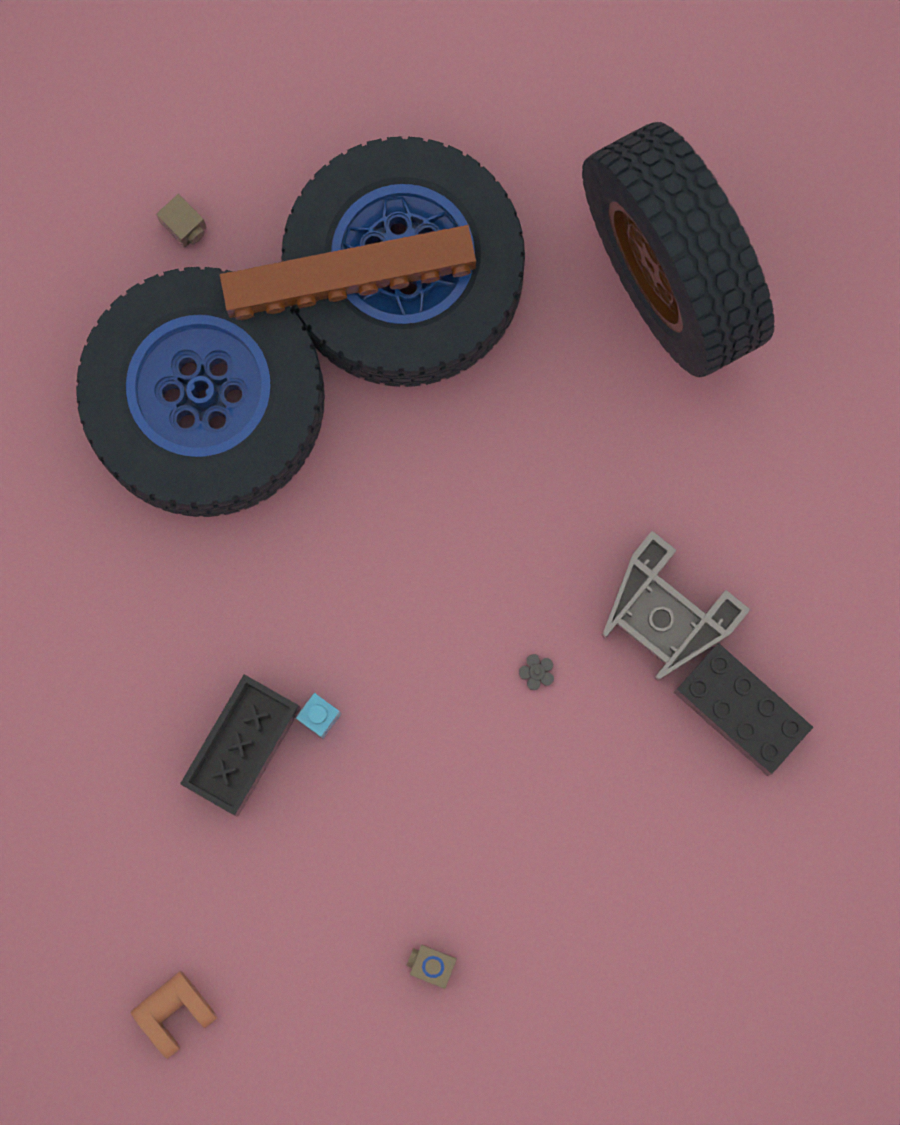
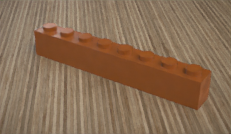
M469 225L223 273L220 274L229 318L235 317L236 320H246L254 317V313L266 311L267 314H276L283 312L285 307L297 305L299 308H306L315 305L318 300L328 299L330 302H336L346 299L348 294L359 292L362 296L377 293L378 288L390 286L391 289H401L409 286V282L421 280L422 283H431L438 281L440 276L452 274L453 277L466 276L471 273V270L476 269V258Z

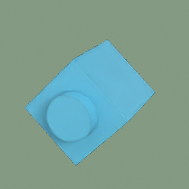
M314 693L296 719L324 739L341 716V712Z

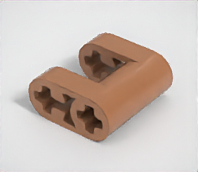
M179 971L130 1011L134 1020L166 1059H169L180 1050V1046L162 1022L180 1007L185 1005L204 1028L208 1027L218 1018L207 1001L182 971Z

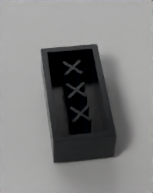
M719 643L674 691L680 699L767 776L774 773L813 729L810 723Z
M244 674L180 785L238 817L301 707Z

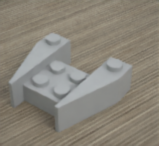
M651 531L631 557L602 636L607 638L616 625L622 628L665 663L654 677L656 680H660L729 636L751 609L725 590L705 614L658 576L659 572L677 550L655 532Z

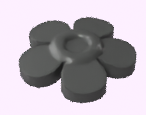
M532 654L527 657L526 663L528 666H522L519 669V676L521 679L530 678L527 682L529 689L538 690L540 680L545 686L552 684L554 676L547 672L552 670L554 665L551 659L544 658L539 664L538 655Z

